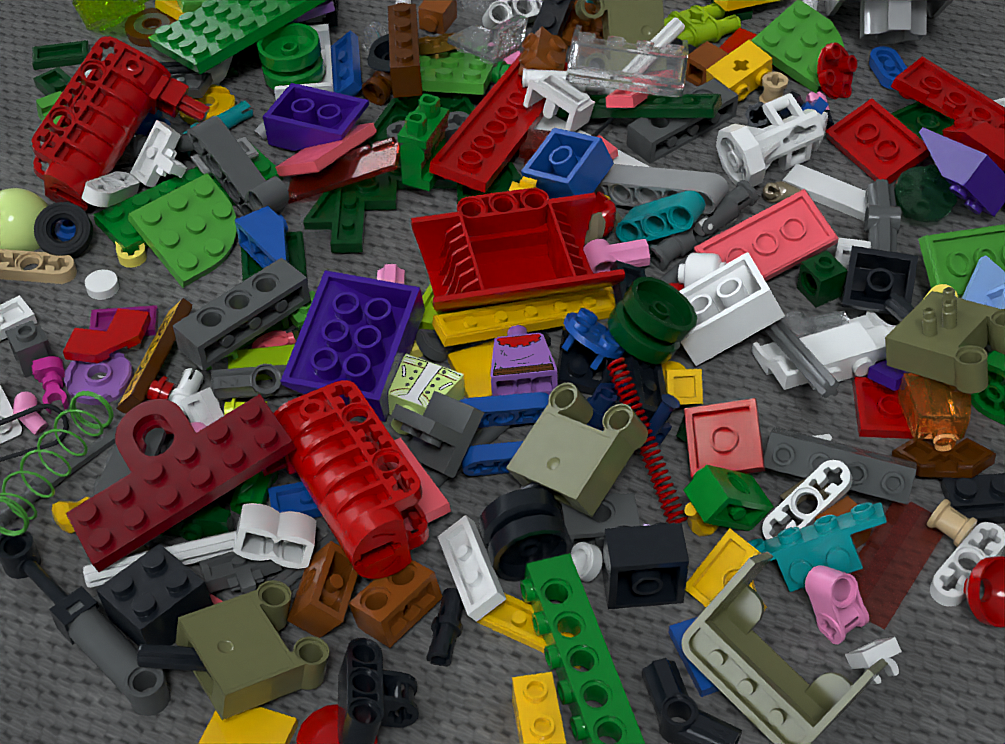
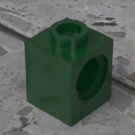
M825 251L801 262L797 289L817 308L842 297L848 270L829 251Z

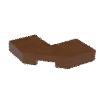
M914 437L894 449L892 457L916 462L917 470L915 475L919 477L973 478L995 464L996 453L969 438L951 447V450L943 452L936 450V447L918 437Z

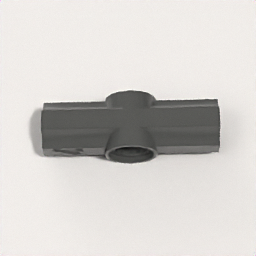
M264 363L257 367L211 370L212 392L217 400L254 398L258 394L263 399L271 398L272 396L302 394L281 385L280 380L287 365L273 366L272 364ZM261 374H267L273 379L274 386L270 389H262L256 384V377Z

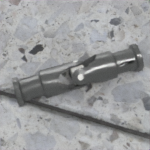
M740 180L736 188L725 195L714 212L706 215L701 214L690 229L666 236L657 245H650V262L661 271L667 269L668 264L678 256H685L695 246L712 236L717 229L726 226L739 216V212L748 205H755L758 195L754 187L748 181ZM693 231L698 234L696 237H694Z

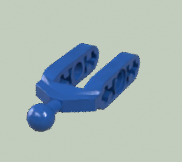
M544 392L465 398L459 401L485 412L478 428L536 423L548 405L549 395ZM589 423L586 424L598 430H604V427L594 426ZM523 441L468 447L461 462L463 473L469 476L510 473L506 467Z

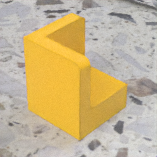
M702 369L665 370L667 394L677 398L680 405L703 404Z

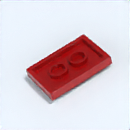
M873 98L825 131L826 139L874 181L876 179L888 180V183L891 184L931 155L922 139Z

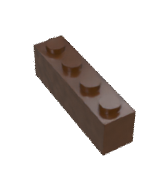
M397 3L388 6L389 54L393 98L422 96L416 4Z

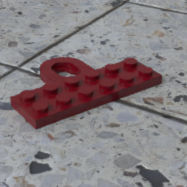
M260 394L197 433L176 403L166 399L145 401L125 414L119 422L115 433L116 446L131 473L71 509L66 515L92 565L98 572H101L296 450V447ZM161 428L166 434L174 435L172 445L164 453L157 456L145 455L147 447L145 437L149 431Z

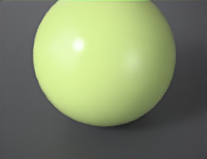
M9 188L0 191V249L35 251L40 248L34 236V224L39 213L48 206L40 196L20 188ZM55 224L52 227V235L54 233Z

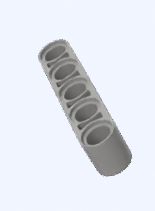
M613 164L593 193L597 195V192L601 191L604 195L609 196L615 205L635 207L680 192L692 190L704 198L706 206L702 214L706 215L714 212L727 194L729 185L722 176L716 173Z

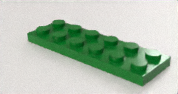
M255 148L259 156L252 162L267 181L274 176L284 180L282 176L279 177L275 168L276 165ZM198 167L186 171L182 178L175 176L141 193L135 194L122 202L93 214L95 224L114 244L116 241L123 249V252H127L129 256L136 250H140L139 245L143 243L145 247H148V245L128 221V214L204 174ZM211 176V178L213 179V181L218 185V187H219V188L223 191V193L227 196V198H228L229 201L231 202L232 206L235 205V203L232 201V199L229 197V195H228V194L226 193V191L223 189V187H222L221 184L218 182V180L215 178V176Z

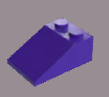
M290 83L263 115L268 144L296 151L342 140L367 109L369 100Z
M922 127L919 133L941 175L951 185L949 190L959 198L965 199L964 205L978 215L984 212L994 217L1005 203V173L987 154Z

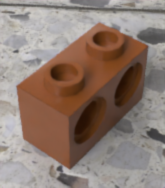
M412 560L409 565L399 572L388 577L374 579L349 602L357 627L390 648L442 599V594L435 572Z

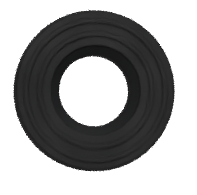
M57 202L47 206L39 213L34 224V236L44 252L55 256L70 255L74 258L82 254L90 245L93 237V226L89 216L82 208L69 202ZM60 220H70L76 227L75 235L65 242L57 241L52 237V227Z

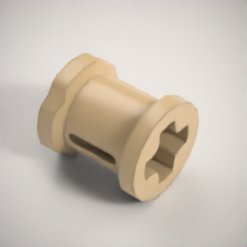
M780 72L765 74L762 78L764 91L760 95L759 101L768 103L783 96L784 89L788 85V78Z
M944 499L935 509L926 525L931 529L934 527L952 538L954 540L953 544L958 547L975 528L978 520L974 517L967 518L952 508L949 500Z

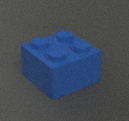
M553 128L521 170V174L537 180L536 187L545 191L549 199L593 193L614 162L602 138Z

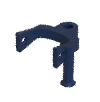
M628 382L619 385L618 388L628 385ZM600 383L593 396L587 398L593 408V415L588 422L589 424L603 427L602 420L605 412L610 407L616 405L615 402L621 398L617 396L618 390L614 389L616 384ZM662 394L663 401L649 420L650 426L646 427L647 430H653L652 433L648 434V437L655 436L656 438L644 443L642 446H648L655 442L659 443L658 446L661 445L672 428L669 422H665L673 410L680 407V402L677 398L670 394ZM630 396L623 399V401L629 400Z

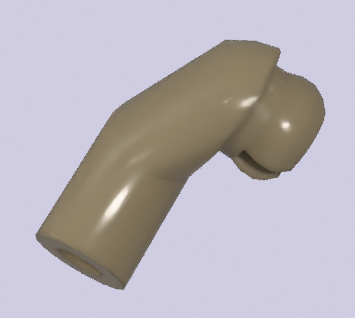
M784 181L770 182L763 188V197L768 202L777 203L801 191V189Z

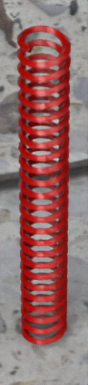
M621 357L612 361L607 366V370L611 371L609 376L613 378L612 383L616 384L614 389L618 390L617 396L621 397L619 402L628 405L640 400L641 397L636 396L623 401V399L635 395L638 391L632 390L626 394H620L624 390L635 387V384L631 383L618 388L619 385L630 382L633 379L632 377H627L621 381H615L619 377L630 373L629 370L613 375L614 372L625 369L628 366L627 364H622L616 368H610L614 364L625 360V358ZM638 403L631 406V408L637 409L642 407L643 404ZM642 409L635 413L638 416L645 413L646 410ZM643 416L640 419L641 421H645L648 419V417ZM645 423V426L649 427L651 423ZM652 429L648 430V434L653 432ZM655 436L648 437L647 440H646V442L652 441V440H654L656 437H655ZM655 442L648 446H641L638 449L641 450L640 455L644 456L642 461L647 463L645 468L649 470L648 475L652 476L650 482L655 483L653 489L657 490L655 495L660 496L658 502L663 503L661 509L665 510L663 515L668 517L666 522L671 524L687 520L688 517L671 520L685 512L680 510L669 513L682 506L681 503L666 506L678 500V496L662 500L677 491L674 489L660 493L674 485V483L658 486L670 480L671 476L654 480L660 475L668 473L669 470L665 469L652 473L656 469L666 466V463L663 462L655 466L649 465L662 460L664 457L659 456L646 460L650 456L661 452L660 449L644 453L648 449L658 446L659 443Z

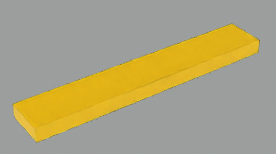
M612 286L434 315L432 326L444 347L507 336L508 329L515 325L524 326L527 332L564 326L563 322L566 315L571 312L578 313L580 308L590 310L598 317V320L609 318L610 313L616 306Z

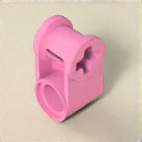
M818 565L809 571L805 581V589L816 615L817 626L820 632L833 644L838 645L845 640V634L855 627L862 628L869 623V614L863 604L858 583L851 574L827 566Z

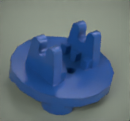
M580 308L578 313H568L564 318L563 324L570 334L561 348L568 351L576 340L585 347L598 354L590 366L596 371L605 357L612 359L621 358L625 353V349L616 342L609 328L597 322L598 317L593 312Z

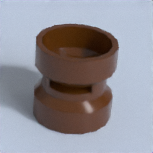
M376 70L373 76L362 85V93L369 102L382 106L387 102L390 95L393 94L391 72Z

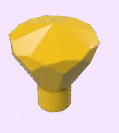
M85 497L78 502L58 501L52 504L54 521L63 531L69 534L75 532L66 513L88 500L89 497Z
M691 502L685 506L684 511L688 516V525L690 530L697 536L712 535L717 530L718 525L704 523Z

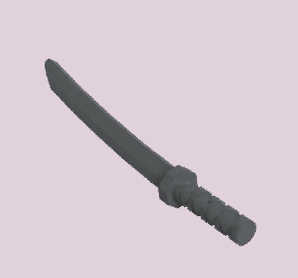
M117 427L88 445V452L85 456L74 455L67 460L72 468L71 474L115 444ZM64 462L54 471L66 474L68 466ZM52 472L45 476L53 487L67 478L60 477ZM37 477L29 483L40 494L49 495L51 493L50 486L43 479ZM30 489L20 495L28 499L32 504L41 497ZM19 498L14 500L19 505H21L24 510H26L28 506H30L25 501ZM5 507L0 511V526L5 527L18 515L13 513L9 507Z

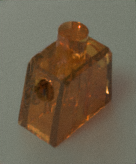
M903 373L897 399L912 436L916 439H933L934 448L938 451L953 449L956 446V440H961L965 437L971 417V394L963 393L953 385L913 373Z

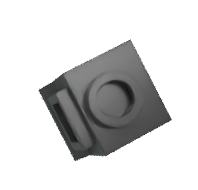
M33 321L5 331L16 361H19L25 378L33 375L31 365H33L34 360L53 356L43 329L40 325L35 326Z

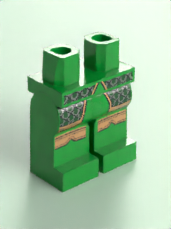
M422 94L418 100L419 106L415 111L409 112L406 116L405 125L397 136L398 142L403 143L400 148L402 184L430 191L440 177L430 173L429 167L431 160L446 144L445 130L448 127L449 109L440 107L439 97Z

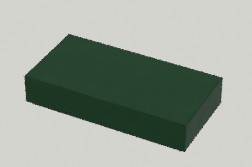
M88 40L32 47L33 69L39 70L82 64L90 52Z

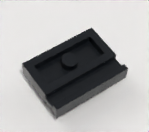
M1005 473L976 475L973 478H942L940 486L945 499L951 502L950 506L969 519L972 517L977 519L976 525L983 522L1005 523Z

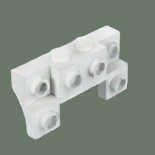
M867 311L866 315L849 319L847 315L843 316L839 327L799 339L835 379L840 382L856 376H864L868 374L870 366L886 359L885 337L897 325L887 324L875 312ZM758 342L753 343L752 354L766 375L773 373L784 390L809 383L813 390L815 389L775 342L762 346Z

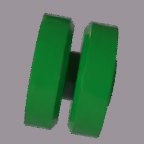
M288 23L257 42L265 83L272 90L276 86L290 85V83H319L323 79L325 66L321 55L320 39L317 31L311 26L301 23Z

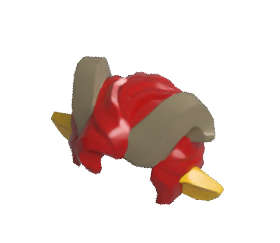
M598 191L596 195V204L588 224L584 244L595 239H602L610 232L616 233V226L621 221L620 214L616 211V205L610 200L609 196L604 195L601 191Z

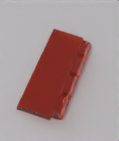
M390 137L373 143L372 148L370 145L351 150L346 156H342L320 172L291 177L288 188V204L396 170L398 168L401 148L399 142L396 141L395 137Z
M895 501L891 503L885 512L887 522L876 526L866 541V546H863L859 552L863 569L849 573L855 577L858 583L863 604L869 614V622L884 630L944 535L936 527L931 529L926 525L933 513L911 501L909 504Z

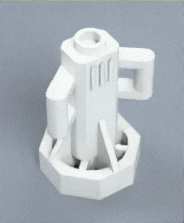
M791 93L763 104V111L772 125L761 129L732 124L719 130L716 148L722 168L735 185L740 180H745L754 187L763 183L765 172L775 159L779 158L778 164L783 171L793 168L796 163L801 164L810 160L813 142L824 137L823 130L826 124L823 116L812 109L802 111ZM787 107L792 116L782 120L777 111ZM799 149V152H797V153H795V154L792 155V152H793V151H796V150Z

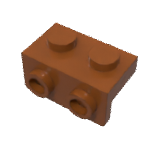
M541 27L535 34L532 32L528 34L522 43L524 48L519 58L520 67L518 74L523 76V68L564 71L568 47L559 36L551 34L544 27Z

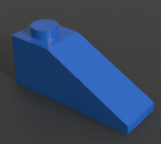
M266 206L235 219L240 246L262 268L269 266L281 257L289 263L286 238L288 225L282 215H277L269 206Z

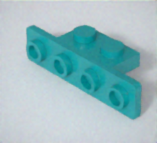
M866 502L853 507L851 512L839 516L826 515L817 519L812 525L800 529L799 527H790L782 530L776 537L764 541L763 539H754L748 541V543L759 552L764 553L768 551L774 556L770 561L777 560L789 592L805 587L809 571L818 565L827 566L845 573L863 569L862 561L851 534L887 522L881 502L875 504Z

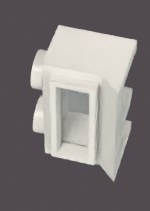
M548 73L536 81L530 79L523 106L528 108L541 99L546 98L543 115L548 119L555 116L559 107L569 113L565 130L572 132L589 122L595 104L588 94L580 92L569 85L566 80L552 73Z

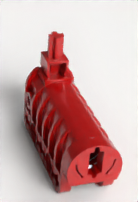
M104 36L94 44L33 135L34 172L36 176L44 180L45 196L55 203H73L86 211L90 206L89 203L82 199L86 182L111 173L148 113L155 115L157 110H160L175 118L178 112L181 111L202 122L205 120L210 107L188 96L189 86L175 78L173 79L171 73L157 60L114 37ZM113 47L114 54L109 53L106 59L101 61L103 58V48ZM92 69V71L86 78V76L84 75L87 70ZM62 115L55 125L53 120L57 116ZM41 162L49 164L46 171L42 170Z
M348 380L337 381L292 399L280 406L273 414L292 440L296 450L262 470L263 475H269L283 468H286L289 474L297 472L357 574L364 578L379 579L404 569L412 562L410 550L421 546L429 538L426 515L418 505L423 493L421 481L358 386ZM340 395L349 397L350 404L345 406V402ZM357 416H363L367 418L362 423L358 421H350L352 418ZM390 462L397 463L398 466L394 468ZM408 517L410 525L413 529H418L417 532L411 533V531L406 530L405 518Z

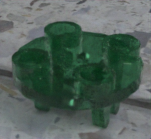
M935 165L909 168L901 173L894 184L896 206L901 207L902 215L905 218L911 217L916 221L925 223L938 222L948 216L957 202V196L949 190L951 185L941 175L938 167Z

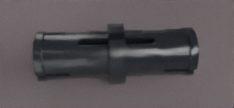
M447 588L443 591L439 613L432 621L431 630L433 631V637L426 656L427 661H431L430 664L447 667L452 662L454 645L457 637L461 635L463 628L461 616L464 605L457 588Z

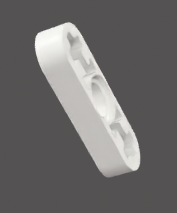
M116 171L87 181L82 199L97 207H109L137 194L140 181L130 173Z
M829 460L821 464L765 518L762 525L764 537L766 539L773 538L772 535L775 533V529L772 526L776 522L783 525L791 518L785 513L789 508L803 522L798 526L792 520L786 526V529L790 527H799L800 529L814 524L817 515L833 506L851 488L852 475L848 467L838 460ZM841 470L840 478L843 482L839 486L831 483L824 490L829 495L824 500L821 493L812 486L818 483L822 489L829 481L826 474L829 471L836 474ZM806 494L814 495L818 500L817 508L810 514H803L797 508L799 498Z
M990 522L976 525L935 573L930 585L932 598L944 606L960 604L966 597L964 583L966 578L969 577L971 570L964 569L958 560L968 558L977 564L986 557L1000 556L1005 547V531L997 524ZM992 538L994 542H989L984 552L979 549L982 539ZM955 576L958 579L955 589L944 590L942 587L947 586Z

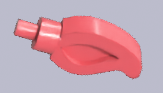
M275 330L257 338L252 344V349L292 345L296 343L292 332L286 333V331Z

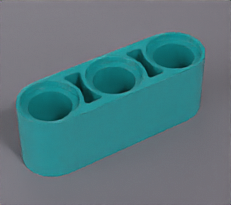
M689 190L635 206L616 226L617 237L621 242L646 239L648 242L686 231L693 226L704 212L705 200L699 193Z

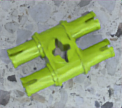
M712 3L702 7L693 5L690 9L680 12L673 11L664 19V26L673 18H678L685 25V28L677 38L698 48L706 41L715 43L722 36L734 33L738 28H741V21L735 14L724 18L725 10L717 3Z

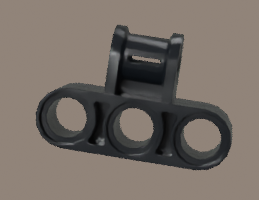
M356 638L349 642L338 674V741L340 744H374L380 725L404 728L412 725L418 719L419 710L414 702V696L417 693L416 679L407 673L383 670L382 650L371 639ZM401 684L405 686V689H403L402 691ZM397 710H398V713H399L398 716L395 715V711H397Z

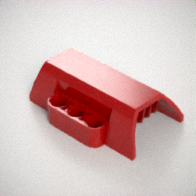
M519 189L468 196L458 202L457 212L411 218V227L434 294V310L437 313L594 290L614 286L624 281V269L593 273L583 250L588 224L596 204V194L588 193L549 199L548 194L542 189Z

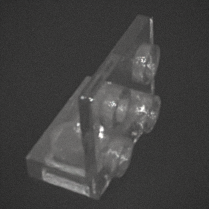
M518 14L492 27L490 30L474 24L449 36L447 43L455 46L462 53H471L480 57L482 62L495 64L521 50L528 18Z

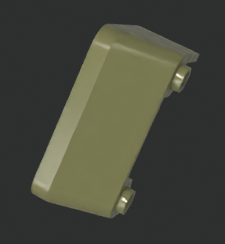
M767 551L750 557L690 625L682 637V650L685 656L774 744H812L851 705L888 663L883 658L868 668L854 684L840 673L827 672L809 685L752 630L763 616L764 604L760 595L749 584L774 557Z

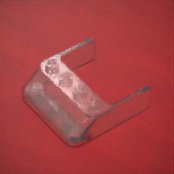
M576 25L566 71L567 81L582 85L668 97L683 96L689 55L688 40L683 39L682 46L667 44L666 48L655 47L654 42L637 40V44L626 43L625 38L608 36L607 40L597 39L596 34L581 32L582 25Z

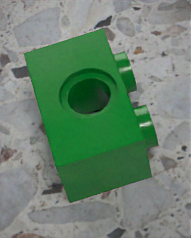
M707 464L695 473L693 480L683 489L704 523L750 531L774 508L752 475Z

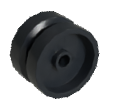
M536 488L514 490L498 497L484 509L480 515L478 526L483 541L488 548L487 553L497 576L508 581L524 580L527 563L568 553L571 554L573 543L564 521H562L563 517L553 494L544 489Z

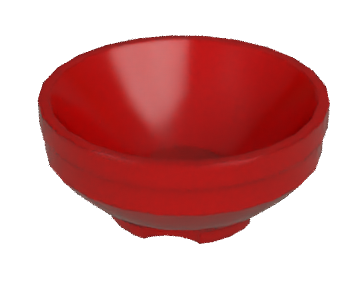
M1003 556L986 557L979 561L964 583V593L973 615L979 622L992 627H1005V557ZM982 580L984 583L985 591L982 599L980 600V583Z

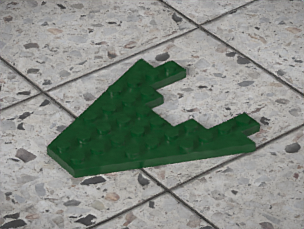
M422 91V94L439 97L440 107L449 109V113L460 111L470 115L475 109L466 94ZM421 96L398 97L390 101L374 123L377 131L375 135L356 147L304 218L305 232L331 231V253L363 252L366 210L397 209L398 189H419L402 184L400 150H394L389 147L387 128L392 123L405 121L409 112L415 111L419 106L418 100ZM510 160L485 193L473 190L452 180L444 179L441 176L432 189L457 188L458 204L462 198L468 196L509 191L511 183L513 181L520 183L522 177Z

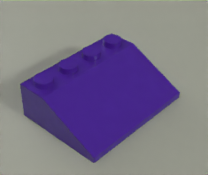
M325 270L280 380L281 385L299 393L307 394L337 381L348 380L354 382L379 419L386 422L389 413L388 391L405 354H410L425 312L420 287ZM340 395L345 402V406L350 404L349 397Z

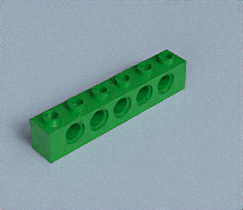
M568 553L527 563L524 580H520L521 594L525 603L531 602L534 611L532 613L534 630L537 636L543 635L547 644L544 647L545 659L549 669H555L559 681H557L558 695L563 705L568 704L572 714L570 726L575 740L582 741V744H606L599 738L609 736L617 742L615 744H645L571 554ZM549 600H558L562 603L555 604L550 602ZM569 632L575 636L565 637L561 633ZM583 666L587 668L589 671L580 672L575 670L573 667ZM590 700L597 701L602 707H591L586 702Z

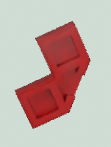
M117 308L107 331L74 328L63 350L65 359L99 363L110 358L109 354L125 346L129 349L140 344L151 322L150 313L147 311Z

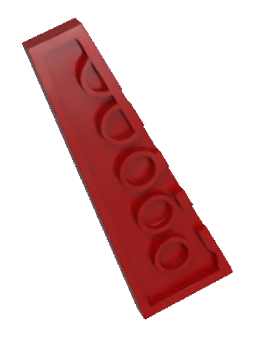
M923 56L896 76L891 85L893 89L899 91L903 98L914 99L954 120L972 117L975 121L988 122L1005 134V107Z

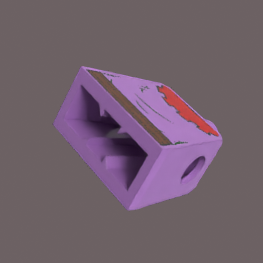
M515 325L508 329L507 336H500L494 339L490 372L492 396L544 392L550 395L551 391L558 386L557 367L543 334H527V329L524 326Z

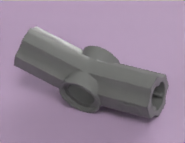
M876 179L874 183L867 185L865 199L867 207L864 217V232L868 233L867 241L871 242V249L897 252V234L899 233L901 223V207L896 206L894 187L888 183V180Z

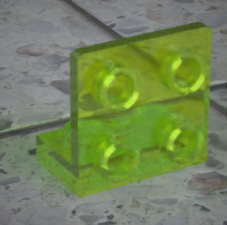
M73 0L71 2L88 30L98 28L99 31H103L108 27L112 28L124 21L125 17L146 8L144 3L149 0Z

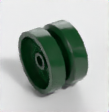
M639 277L632 282L625 292L623 300L617 303L612 310L607 324L616 342L629 354L651 364H664L673 357L679 349L681 341L686 339L695 328L697 315L688 299L673 286L653 277Z

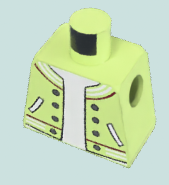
M405 354L388 391L389 414H392L396 404L423 416L434 391L458 401L463 399L465 396L464 374ZM396 419L391 421V426L396 432L402 435L409 434L400 430L402 422Z

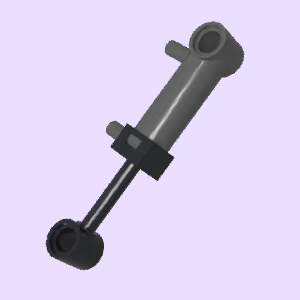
M15 528V529H10V530H12V531H18V530H21V529H20V528ZM27 530L19 536L1 534L0 563L6 575L15 579L30 577L53 601L55 605L49 610L57 629L72 645L76 643L129 699L135 712L144 716H152L162 712L170 701V690L163 670L160 668L139 667L137 665L138 650L103 615L101 610L104 607L98 594L92 597L81 586L68 595L40 566L41 557L33 537ZM153 687V688H152L151 690H149V691L142 692L143 690H145V689H147V688Z

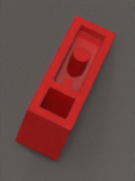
M963 117L955 120L954 125L942 130L943 136L987 154L1001 170L1005 171V134L988 122L975 121L972 117Z

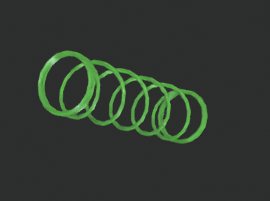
M91 391L78 392L71 400L70 409L61 412L56 417L53 425L54 429L44 432L39 437L37 450L28 452L22 458L20 471L13 472L4 479L2 493H0V502L6 503L13 513L23 518L24 526L18 531L8 530L0 526V533L9 536L22 535L29 527V520H34L37 517V510L28 499L17 494L5 492L7 481L12 476L21 474L26 486L38 496L51 498L55 495L54 487L45 477L31 471H23L24 462L30 455L38 453L43 465L55 475L68 477L71 474L72 468L63 456L49 450H40L42 439L46 435L54 432L58 443L72 455L85 456L87 454L88 447L80 436L71 431L57 429L58 421L63 415L70 413L76 426L85 434L93 437L103 434V428L111 424L114 416L112 407L101 395ZM80 396H91L99 400L108 411V421L101 424L94 415L77 409L75 405L76 399ZM79 412L94 418L98 424L87 421ZM75 417L83 425L100 429V432L97 434L87 432L76 422ZM57 432L69 433L78 438L85 447L84 452L77 454L70 451L60 441ZM41 452L50 453L62 459L68 466V472L60 474L52 470L43 460ZM24 474L35 475L43 479L50 486L51 493L49 495L38 493L28 484ZM6 496L17 497L25 501L32 507L34 515L28 517L21 505Z

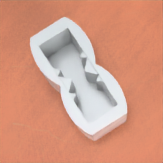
M257 503L244 504L237 525L233 552L250 560L264 561L271 559L275 563L287 568H307L315 546L317 521L309 515L300 512L288 511L279 513L276 509L267 505Z

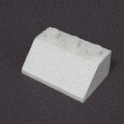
M748 252L679 291L688 299L697 315L695 328L686 339L681 341L695 366L713 358L724 350L785 317Z

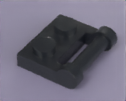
M564 326L557 365L558 385L572 383L580 392L593 395L600 383H612L613 378L609 376L611 371L607 370V366L616 359L605 357L601 380L592 379L594 369L590 366L595 360L596 353L577 340L568 351L561 348L570 334ZM617 363L611 366L610 368H616Z

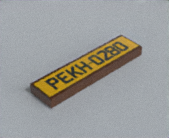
M181 299L165 316L116 408L122 413H128L132 408L144 401L151 383L156 378L176 340L173 325L187 317L193 308V304L186 299Z

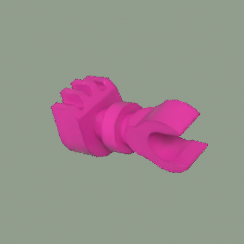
M55 356L34 360L33 365H31L34 378L42 383L45 390L42 398L43 404H51L53 401L61 400L64 409L67 410L69 401L66 393L62 390L65 375L63 360ZM46 409V411L51 414V410Z

